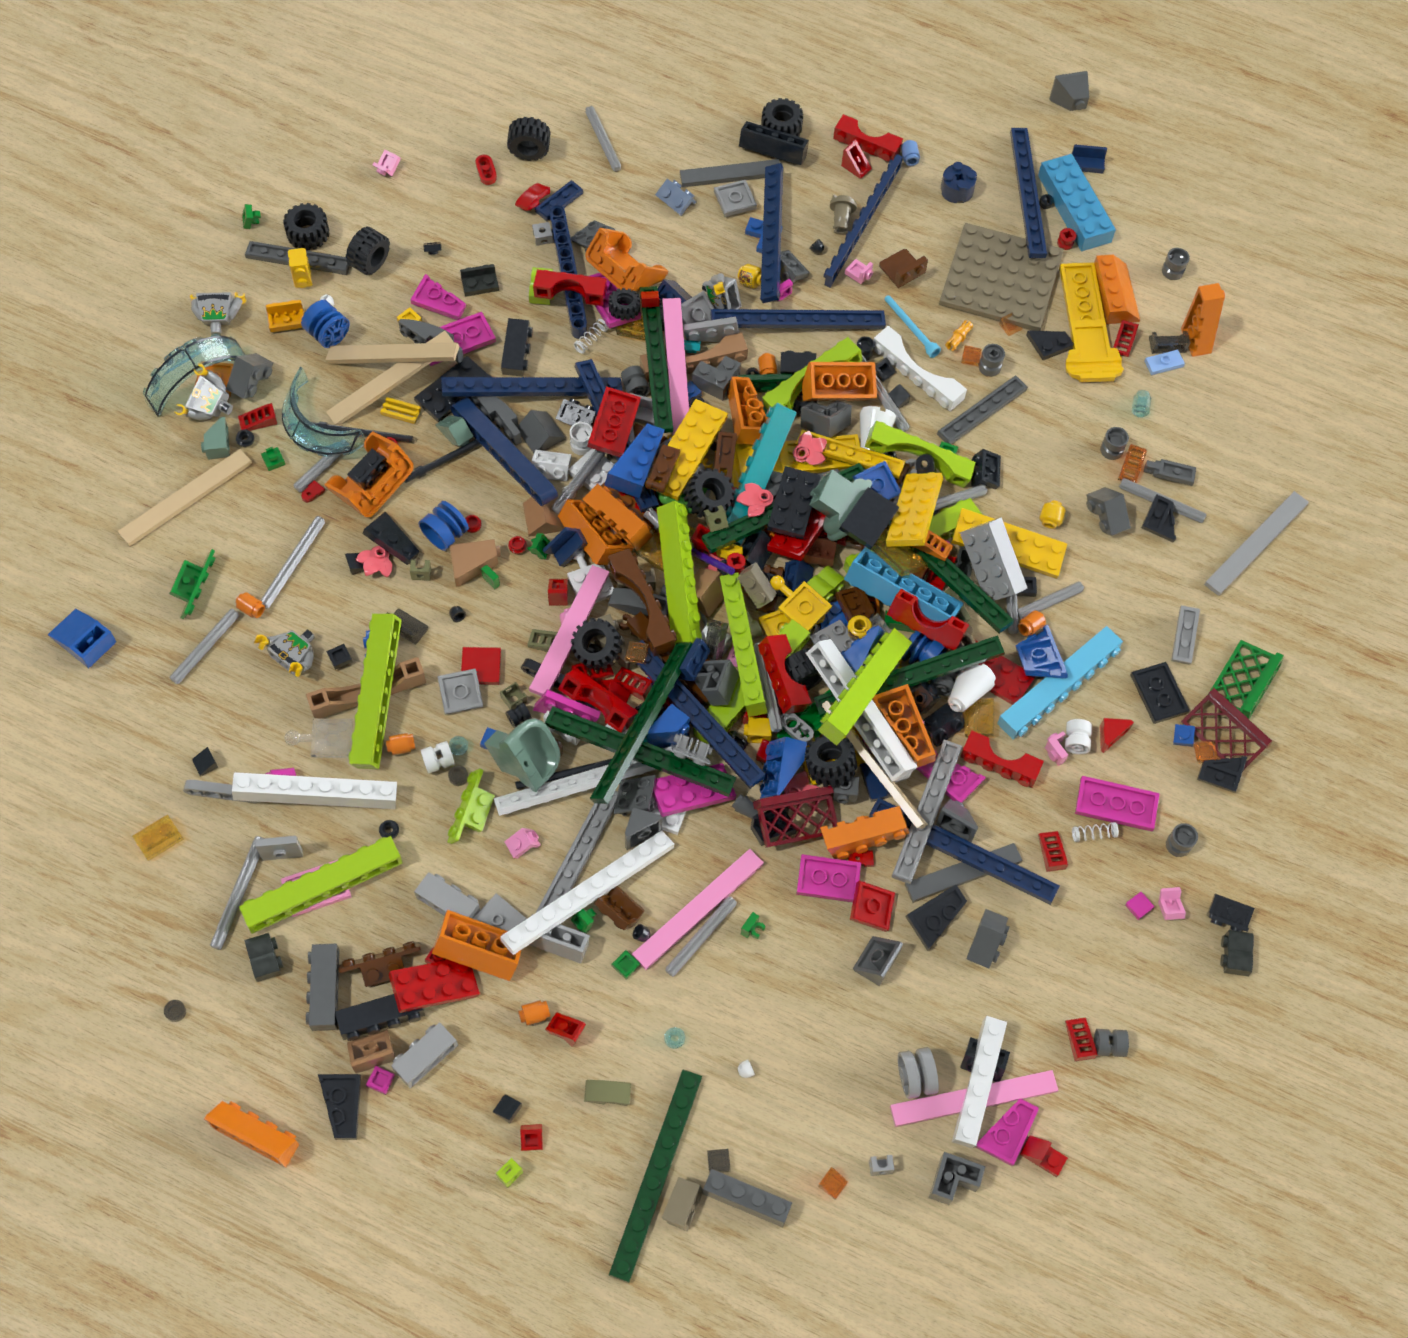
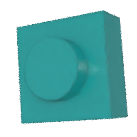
M684 340V350L687 353L700 351L701 341Z

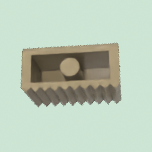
M757 563L743 569L737 580H740L752 602H755L756 608H761L775 598L776 591Z

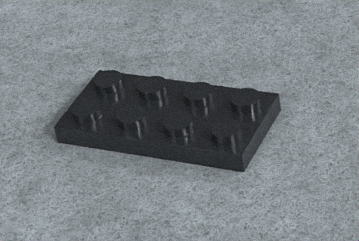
M466 356L460 363H457L441 377L491 376L471 358ZM441 377L414 397L415 402L437 422H440L452 413L451 405L465 397L470 399V396H442Z
M785 466L768 523V531L804 539L812 510L810 503L813 496L810 493L818 486L821 475Z

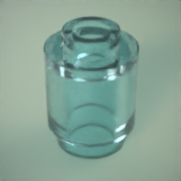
M1140 390L1133 397L1132 413L1137 417H1145L1150 413L1151 396L1148 391Z

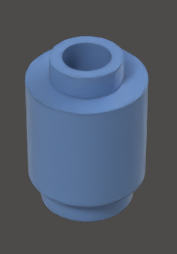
M912 140L905 141L901 145L903 160L906 165L915 166L920 159L917 142Z

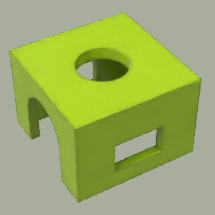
M511 1158L496 1172V1176L508 1188L523 1173V1170Z

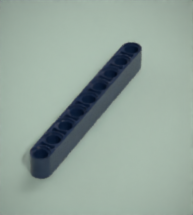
M553 205L549 211L550 224L559 271L577 275L565 209L561 205ZM565 290L563 292L571 334L574 338L579 339L587 332L582 295L575 291Z
M465 397L450 406L453 415L464 419L473 437L540 506H544L558 497V492L553 484L470 399Z

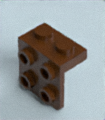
M902 249L879 263V267L897 288H900L926 273L928 259L922 256L916 260L907 249Z

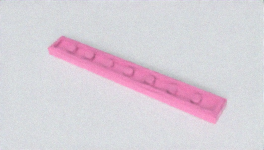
M680 298L662 300L669 394L673 420L672 436L689 410Z
M594 565L591 566L529 687L530 692L542 696L547 689L552 690L572 650L571 639H574L573 631H578L576 628L578 625H584L583 621L587 620L610 575L609 571Z
M749 849L633 952L632 956L647 970L762 867L764 862Z
M1053 1070L992 1083L986 1108L1018 1101L1020 1098L1028 1099L1058 1092ZM967 1089L890 1105L895 1127L959 1114Z

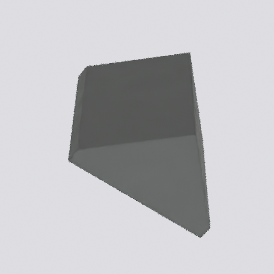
M530 410L517 426L521 437L533 454L535 450L545 451L566 440L564 434L546 411Z
M633 807L625 831L626 850L645 842L662 830L661 815Z
M872 936L853 970L880 986L898 957L903 943Z

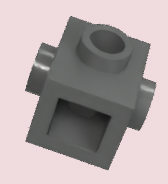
M850 776V781H845L841 786L837 784L836 787H833V800L842 804L848 802L856 803L859 777Z

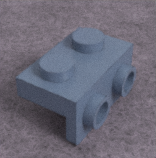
M666 179L655 195L682 216L691 202L693 204L696 203L693 199L694 195L687 189L685 191L681 190L682 185L676 180L671 182L669 179Z

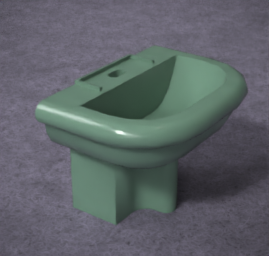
M832 469L823 474L818 486L811 491L810 495L813 498L810 506L825 515L823 528L830 541H837L847 536L839 528L867 487H871L872 481L870 479H856L850 482Z
M528 719L515 727L509 734L497 730L484 743L502 772L518 777L524 785L531 788L534 792H537L554 774L560 762L558 743L548 726L539 719Z

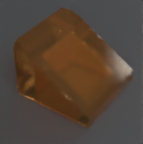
M1012 313L1002 317L999 325L1008 336L1023 330L1022 327L1007 319L1013 316Z
M1215 741L1193 743L1196 759L1199 764L1204 760H1218Z
M831 1167L818 1187L836 1200L848 1181Z

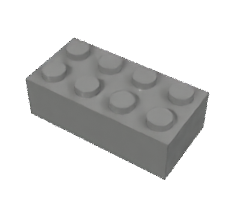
M1002 517L960 532L980 588L993 601L1015 595L1027 589Z

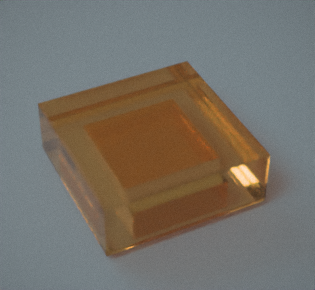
M965 345L961 363L978 366L982 349Z
M629 641L625 656L626 661L645 664L649 645Z

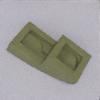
M586 1080L584 1102L628 1106L630 1104L631 1083Z

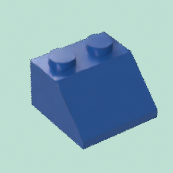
M671 704L650 727L646 735L647 743L659 748L670 747L671 744L676 745V742L673 741L676 734L680 735L681 733L682 735L690 736V717Z

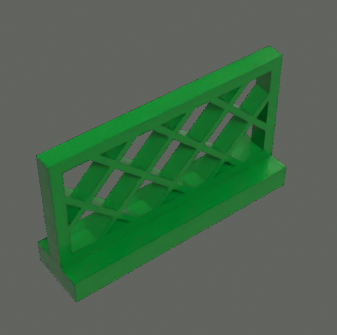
M1240 640L1211 690L1213 688L1217 691L1223 690L1225 698L1230 703H1232L1231 700L1241 698L1243 705L1241 708L1235 707L1250 719L1281 667L1284 655L1278 652L1274 655ZM1242 647L1250 650L1251 654L1241 656L1240 649ZM1263 656L1268 658L1269 661L1259 664L1257 657ZM1253 659L1255 666L1246 668L1244 660ZM1240 662L1242 669L1233 671L1231 664ZM1258 670L1260 676L1251 679L1248 672ZM1245 673L1247 680L1238 682L1235 675ZM1232 676L1234 683L1225 685L1223 678ZM1249 684L1251 691L1242 693L1240 686ZM1236 687L1239 694L1229 696L1227 689Z

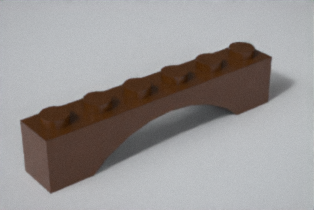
M629 548L609 555L608 567L615 580L633 590L646 607L649 617L646 642L653 656L655 657L673 650L675 641H677L676 633L674 630H670L668 626L669 620L666 614H662L660 602L658 599L655 600L653 596L652 586L650 584L647 585L643 569H639L636 555H632Z

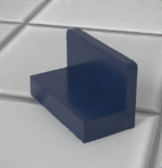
M1074 145L1071 154L1082 172L1104 173L1107 147Z
M663 279L658 287L660 299L680 298L682 304L692 298L674 280Z
M565 527L543 549V552L554 554L559 566L565 567L588 543L580 529Z
M795 559L786 562L783 578L786 579L788 588L794 592L804 581L807 583L813 578L814 568L803 560Z
M695 639L679 668L682 673L679 675L678 680L695 681L711 651L703 639Z
M866 763L860 764L861 774L870 801L875 802L878 798L882 800L890 798L891 794Z

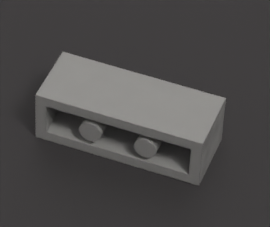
M428 872L414 891L418 900L445 916L447 910L473 919L480 911L476 898L471 895L465 896L461 893L460 888L453 884L451 886L445 883L444 878L438 874L432 875Z
M559 924L529 945L581 964L589 945L590 935Z
M440 1022L436 1026H430L426 1030L424 1037L413 1041L406 1053L399 1054L393 1060L391 1066L394 1072L409 1088L413 1087L458 1046L456 1039Z

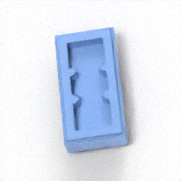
M1178 350L1147 357L1144 361L1151 375L1182 368L1185 365Z

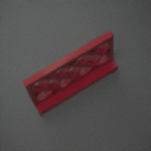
M1215 688L1181 721L1183 725L1191 726L1187 721L1192 716H1201V727H1195L1194 735L1220 759L1226 758L1225 756H1230V758L1232 756H1252L1248 761L1246 760L1243 771L1272 744V740ZM1208 700L1215 706V713H1203V705ZM1203 716H1215V727H1203ZM1217 716H1226L1229 719V726H1217ZM1215 729V740H1206L1203 737V730ZM1217 729H1229L1230 740H1218ZM1231 729H1240L1244 733V740H1232ZM1255 742L1260 749L1256 753H1246V743ZM1218 743H1230V753L1221 754L1218 751ZM1232 743H1244V753H1232Z
M820 787L754 801L753 806L754 810L757 809L765 848L823 837L822 832L818 833V831H821L820 827L825 819L832 823L833 828L836 827L838 822L831 796L834 793L833 787ZM821 800L827 801L828 809L826 812L817 807ZM802 804L812 808L808 816L799 811ZM785 807L793 811L790 819L781 814ZM764 811H770L776 815L772 823L765 820ZM814 811L823 816L819 824L810 819ZM796 814L805 819L801 828L792 822ZM778 818L787 823L783 831L774 826ZM808 822L816 827L811 835L803 830ZM789 826L798 831L795 838L785 834ZM773 829L780 836L776 842L770 843L769 833Z

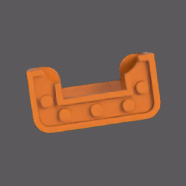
M598 229L586 250L585 257L594 268L618 289L622 290V288H625V290H628L629 288L631 291L638 292L640 287H650L665 279L669 272L662 265L648 267L644 263L637 262L628 254L632 241L627 234L611 229Z
M373 431L365 439L364 448L367 453L373 448L381 456L386 457V462L389 464L387 470L379 474L374 483L365 490L349 477L344 480L339 475L332 476L324 484L330 492L358 513L368 518L372 517L412 473L414 468L413 462L397 443Z

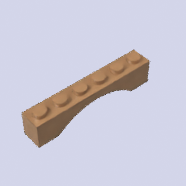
M742 332L725 336L716 346L706 352L685 356L686 374L694 372L701 361L717 367L725 356L738 362L747 360L748 348ZM647 354L640 355V366L644 371L645 379L647 382H650Z
M418 657L401 662L395 666L390 695L426 683L425 674ZM361 683L346 687L322 688L307 693L306 697L314 720L358 706L357 699L361 691Z

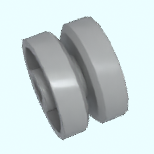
M930 1048L917 1049L915 1057L909 1050L899 1052L897 1059L898 1069L906 1097L908 1099L919 1097L921 1089L926 1095L937 1094L939 1090L938 1075Z

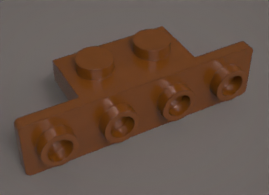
M410 941L397 949L394 947L383 949V953H367L358 960H354V958L346 959L339 965V972L343 973L360 968L365 987L389 981L388 974L390 971L404 968L401 956L420 951V943Z

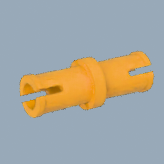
M965 320L958 329L954 330L953 336L945 344L946 348L954 351L960 342L966 339V335L973 328V324Z

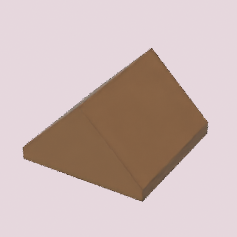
M532 497L523 503L529 537L536 536L537 533L560 532L565 528L557 517L559 514L552 510V505L559 497L544 506H540Z
M700 568L694 575L696 596L698 598L697 606L698 611L709 618L724 599L720 581L722 574L718 571Z
M388 1029L347 1042L350 1063L356 1074L375 1068V1066L378 1067L393 1062L396 1058Z

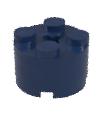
M955 162L953 165L948 166L942 177L940 188L942 196L951 203L969 201L975 189L976 171L961 162Z

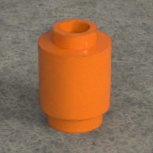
M770 353L762 354L758 358L760 375L777 374L775 356Z
M248 592L240 594L236 598V608L251 618H259L263 614L265 605Z
M1032 611L1020 620L1018 624L1019 632L1024 636L1033 635L1045 626V616L1039 611Z
M403 733L389 736V740L386 741L387 751L392 752V755L408 753L415 749L413 734Z
M541 1000L522 1005V1010L518 1011L521 1023L525 1022L526 1026L545 1021L546 1018L550 1017L547 1002H541Z

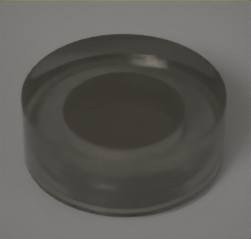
M460 765L453 766L448 772L450 783L454 786L464 785L468 778L466 768Z
M171 1000L164 1007V1015L171 1022L181 1021L186 1015V1007L179 1000Z

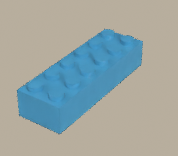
M1069 154L1041 162L1038 177L1047 193L1053 197V203L1067 228H1071L1076 232L1075 242L1080 251L1112 243L1116 229L1073 155Z
M866 547L854 559L844 578L850 585L858 587L865 591L867 595L879 599L887 606H891L896 594L900 589H903L918 597V605L921 612L934 621H944L951 616L957 617L964 604Z

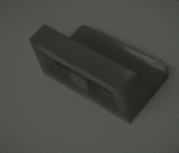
M399 608L394 613L402 620L400 636L416 645L429 629L428 626Z

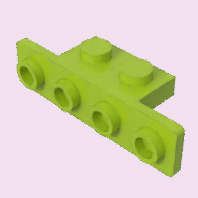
M481 768L471 772L467 778L468 786L461 795V805L454 814L455 822L448 831L449 838L447 842L450 844L459 841L464 826L477 832L483 830L495 795L478 787L484 771Z

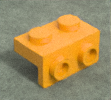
M301 300L266 305L270 332L302 328L301 321L304 310Z

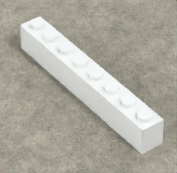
M831 639L817 642L806 654L839 702L838 695L844 688L848 689L846 684L852 677L856 678V675ZM871 700L854 726L891 781L905 778L917 768V765L873 700Z
M234 773L233 800L395 809L397 782Z

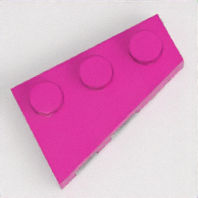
M427 274L424 275L410 299L411 304L455 320H459L466 309V303L451 292L444 290L442 285L432 281Z
M548 689L535 703L533 711L546 713L547 711L550 712L552 706L592 722H596L601 713Z
M1020 1098L977 1142L975 1147L1013 1166L1039 1108Z

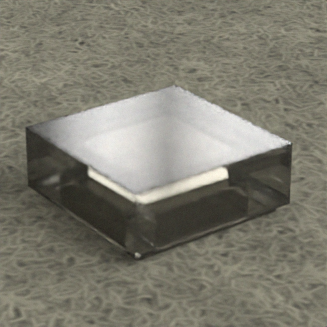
M729 1149L707 1151L709 1174L711 1169L720 1173L731 1171Z

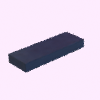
M571 180L535 208V212L545 221L550 220L549 211L553 205H561L565 208L583 194V189Z

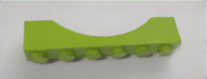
M847 337L811 362H861L862 353L861 349ZM807 366L795 372L793 376L781 382L779 386L762 397L764 407L767 410L776 403L792 410L796 398L802 391V382Z
M875 421L870 428L865 447L881 454L893 451L908 452L917 456L924 453L930 454L935 460L936 468L945 479L962 488L970 482L976 463L967 457L959 456L950 450H945L934 443L926 442L917 436H912L879 421Z

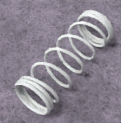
M598 319L597 323H594L593 327L589 328V332H585L584 336H581L579 341L574 343V347L579 353L583 354L586 349L580 339L582 337L585 340L588 339L585 337V334L589 333L591 336V328L595 332L597 330L600 333L599 336H602L601 332L594 328L595 324L604 332L609 329L604 320Z
M1116 822L1110 823L1112 836L1117 838L1119 835L1118 825ZM1095 824V825L1093 826V828H1091L1089 825H1087V826L1085 827V830L1082 828V830H1083V832H1084V840H1085V841L1087 840V839H1086V828H1087V827H1089V828L1091 829L1092 839L1094 840L1093 830H1094V827H1095V826L1098 827V829H1099V831H1100V839H1102V833H1101L1102 825H1101L1100 828H1099V826H1098L1097 824ZM1110 824L1108 825V827L1106 826V828H1107V833H1108V838H1110V833H1109V826H1110ZM1081 826L1072 828L1074 842L1080 841L1079 828Z

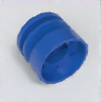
M320 300L312 304L305 311L301 321L302 328L324 348H330V346H336L349 331L350 326L349 320L327 300Z
M441 501L437 505L438 507L432 510L433 514L428 513L418 524L422 533L434 546L442 551H446L455 542V538H460L462 533L469 529V526L463 515L447 501Z
M915 631L909 638L912 644L901 660L905 662L909 659L908 664L911 665L918 660L920 662L946 653L948 648L935 640L932 642L926 635Z

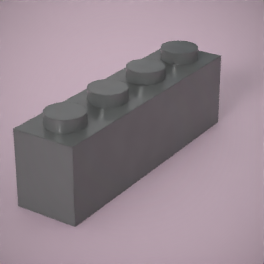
M337 943L312 944V949L308 952V964H311V971L307 972V983L310 984V992L306 994L307 1004H310L309 1012H306V1025H309L312 1031L337 1030L338 1022L335 1011H338L340 954Z
M711 1169L703 1189V1195L782 1228L792 1205V1202L713 1169Z

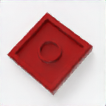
M463 647L461 671L476 669L479 685H500L501 647Z
M859 880L856 882L850 920L884 932L889 931L895 892Z

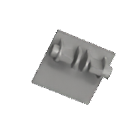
M841 620L810 636L814 645L817 642L831 639L839 652L848 650L854 642L850 639L848 629Z
M681 733L680 735H675L673 741L676 742V745L671 744L675 756L686 759V756L690 757L694 763L704 766L705 763L710 765L709 758L706 757L707 754L711 755L713 750L710 744L700 741L698 746L699 740H696L693 750H690L693 738L690 739L687 746L690 737Z

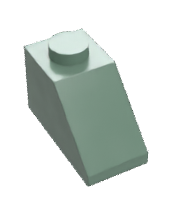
M449 415L435 424L452 445L464 446L473 437L466 422L461 417Z
M221 417L203 434L204 442H201L202 453H206L208 460L230 456L228 424L225 417Z

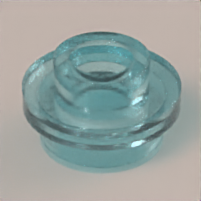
M461 736L453 737L449 742L451 753L454 755L464 754L468 750L467 740ZM458 744L462 745L459 749L455 748Z
M677 1027L668 1029L664 1036L666 1045L673 1049L680 1048L685 1042L684 1032ZM674 1035L679 1038L676 1042L671 1040V1037Z

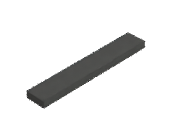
M779 159L686 169L680 170L682 187L765 178L766 166L780 162Z
M249 241L245 257L253 260L289 265L288 251L295 248ZM306 250L310 269L347 275L350 265L346 262V257Z
M1015 375L938 430L937 435L944 442L953 444L1024 393L1028 386Z
M1015 843L990 851L1016 865L1023 861ZM960 862L914 879L911 885L905 883V887L912 903L946 891L954 885L960 886L987 876V874Z

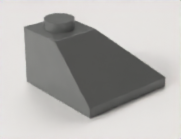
M1082 71L1056 75L1049 98L1050 101L1069 111L1086 109L1089 100L1088 72Z
M951 799L942 808L936 823L942 829L971 843L978 830V826L968 809L961 802Z

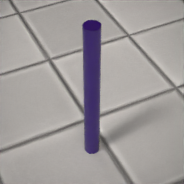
M692 547V556L729 575L734 574V568Z

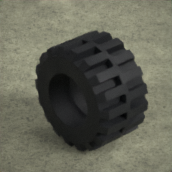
M788 98L773 99L771 102L766 103L762 111L761 126L800 136L803 125V110L799 104H795L793 100L789 101Z
M523 117L513 120L508 131L507 148L509 152L521 160L536 161L544 158L549 152L550 128L546 126L545 122H541L540 119H534V117Z
M300 203L299 206H293V209H289L287 211L288 214L284 215L283 224L286 236L293 247L306 250L311 248L317 249V246L321 247L323 242L328 240L327 237L330 235L326 213L323 212L321 207L318 208V205Z
M369 226L363 227L353 236L348 245L346 262L364 275H372L381 268L390 250L389 238Z
M710 468L702 469L687 483L684 490L686 495L684 502H688L686 506L692 509V514L696 513L698 514L697 517L701 518L703 516L706 520L704 510L708 509L711 513L719 510L717 506L720 505L723 506L725 511L734 500L735 490L732 489L734 487L733 483L729 482L730 478L724 476L725 473L722 471L719 473L718 469H713L712 471ZM702 488L711 490L716 500L706 497Z
M590 618V622H587V620L583 621L584 625H578L576 627L578 631H573L572 634L574 639H571V644L573 645L571 649L575 653V657L590 669L600 670V667L607 669L608 664L614 665V659L618 660L620 658L618 653H622L623 650L620 647L623 645V641L620 639L619 632L610 622L604 621L601 618H598V620ZM597 635L606 636V644L601 651L597 653L588 652V643L593 637Z
M811 648L800 650L785 659V669L788 675L795 682L805 685L807 691L823 680L806 654Z
M824 735L821 738H815V742L811 741L810 747L806 748L805 754L811 779L816 781L818 785L823 784L824 787H828V785L836 787L837 784L841 786L845 781H850V776L854 777L855 770H857V760L852 742L846 737L836 746ZM829 759H837L832 762H825Z

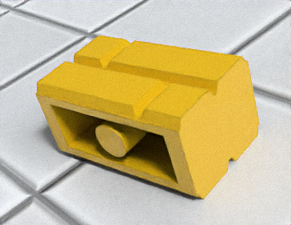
M306 249L289 250V267L295 287L306 288L312 286L311 269Z

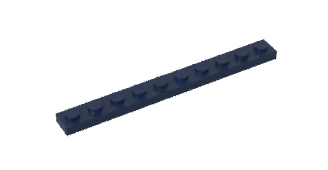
M1011 128L1010 136L1029 258H1046L1047 249L1028 128Z
M896 154L894 160H890L887 167L888 170L882 173L881 182L875 185L874 194L868 197L867 205L862 207L859 219H855L852 231H848L845 243H841L838 255H834L832 258L831 267L825 270L823 276L825 278V286L831 288L899 172L903 156Z
M781 163L765 167L760 298L763 304L779 300L783 195V166Z
M711 309L710 312L711 320L736 317L738 328L885 329L886 326L884 310Z
M592 359L576 362L574 367L597 415L606 388ZM628 438V442H627L625 451H626L627 448L631 445V442H630L629 438ZM645 485L640 498L634 497L641 513L649 511L648 509L651 507L653 510L659 507L653 490L647 489Z
M441 377L442 396H587L579 377ZM601 377L605 388L607 386L622 391L621 377Z
M641 640L630 648L627 654L655 683L665 664L657 656L654 657L650 648ZM677 678L667 698L675 707L690 717L691 725L750 789L765 778V773Z
M878 798L869 817H873L875 812L897 806ZM902 810L908 829H910L912 821ZM934 824L932 826L926 845L1051 905L1060 885Z

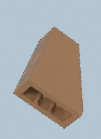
M495 539L450 545L456 587L482 574L481 568L485 565H488L490 568L498 565L497 557H501L500 546L495 545Z

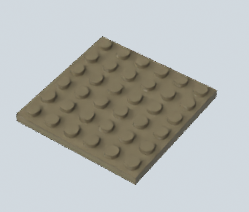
M965 223L939 305L1033 331H1040L1064 249L1046 244V258H1029L1025 238Z

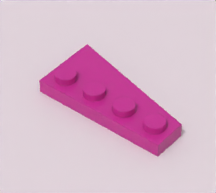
M935 762L916 769L929 779ZM956 764L945 794L953 801L963 803L986 777L981 774H975L964 765L962 767Z

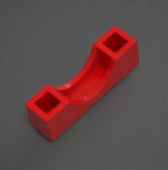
M845 114L841 116L834 128L833 139L847 145L856 140L862 151L890 162V160H894L896 154L899 155L903 138L889 132L879 137L868 136L859 129L857 119Z
M537 269L533 284L534 297L552 299L561 291L571 290L581 294L586 304L604 306L607 279Z
M900 589L887 612V615L892 617L893 620L904 623L910 629L919 631L926 635L927 638L935 640L952 650L957 649L969 627V624L954 616L944 621L929 619L921 612L918 605V597L903 589Z
M787 635L766 636L758 644L772 682V688L775 690L778 704L783 714L803 712L812 702L806 686L791 679L785 669V658L792 652Z
M577 668L565 675L558 690L572 700L584 701L598 708L605 717V723L621 733L631 726L638 713L636 709Z
M972 730L960 755L968 763H975L987 771H994L1005 779H1013L1020 785L1033 788L1044 763L1043 760L1027 753L1016 760L1002 759L991 749L989 737Z

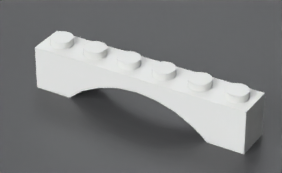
M887 326L874 337V351L884 358L887 357L891 365L895 366L902 375L911 379L916 386L922 388L928 396L938 401L943 408L951 412L965 399L967 389L955 379L940 377L919 367L905 351L901 336L892 328Z
M986 1016L982 1022L973 1068L952 1139L953 1143L969 1148H974L977 1144L1007 1025L1005 1021Z

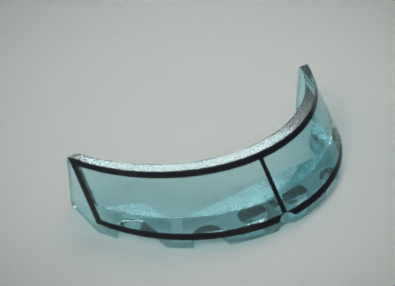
M211 334V337L202 338L200 336L187 341L170 352L164 358L165 362L159 368H155L150 374L152 378L147 388L143 390V396L147 405L157 417H160L167 401L176 389L195 374L194 369L196 371L203 369L198 366V363L203 364L206 368L224 361H235L236 356H242L245 353L237 340L232 336L226 337L219 334Z
M300 367L291 383L282 407V422L289 438L306 452L311 451L317 453L318 456L326 457L342 453L343 455H349L364 446L365 438L360 429L349 431L328 430L313 424L303 416L297 406L299 400L297 391L309 380L304 369Z

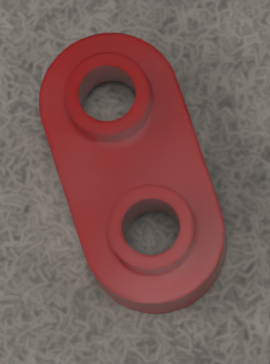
M485 154L479 155L475 163L480 181L485 185L494 184L497 180V174L492 158Z

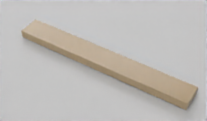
M443 331L427 343L454 342L447 332ZM398 362L326 412L333 423L339 426L431 362Z
M458 343L330 346L325 360L328 364L455 361L459 345Z
M241 449L237 450L118 530V534L129 547L250 466L252 464L251 460Z
M826 701L822 704V707L830 714L829 708L833 703ZM851 728L845 737L852 742L856 751L916 828L923 829L928 824L897 784L891 781L879 761L854 729Z

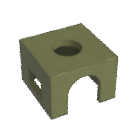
M722 505L717 506L719 510L711 513L708 509L704 510L710 532L729 527ZM715 519H721L720 522L714 523Z
M411 560V579L431 581L432 568L430 560H425L423 568H416V560Z
M517 682L500 691L501 699L509 709L514 710L520 703L527 702V695L525 693L522 694ZM516 696L518 700L512 702L510 698Z

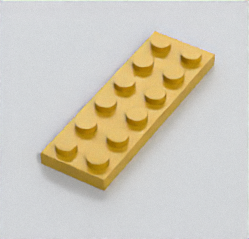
M695 399L668 446L680 449V455L666 490L661 494L677 501L680 499L686 489L685 486L693 477L728 418L727 412Z
M942 473L906 474L897 502L899 509L893 516L886 538L887 547L924 546L943 481Z
M962 508L951 543L961 547L965 546L960 532L995 519ZM1003 522L1019 566L1057 579L1067 543Z

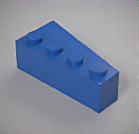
M647 423L608 472L604 486L640 498L665 429Z

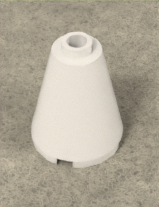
M877 406L862 408L860 412V441L862 448L871 450L865 447L869 430L875 421L893 426L896 415L892 411L886 409L883 412Z
M976 664L959 670L948 700L952 710L956 712L965 711L994 687L996 678L987 665Z

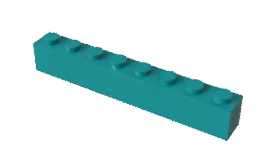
M779 403L769 407L766 413L768 419L759 430L760 438L755 440L752 447L754 452L745 463L747 469L739 477L738 482L740 485L738 489H735L734 500L725 511L728 523L748 515L749 506L736 501L738 495L746 491L745 484L755 483L762 489L766 488L797 412ZM744 539L737 541L733 544L740 546L742 545Z

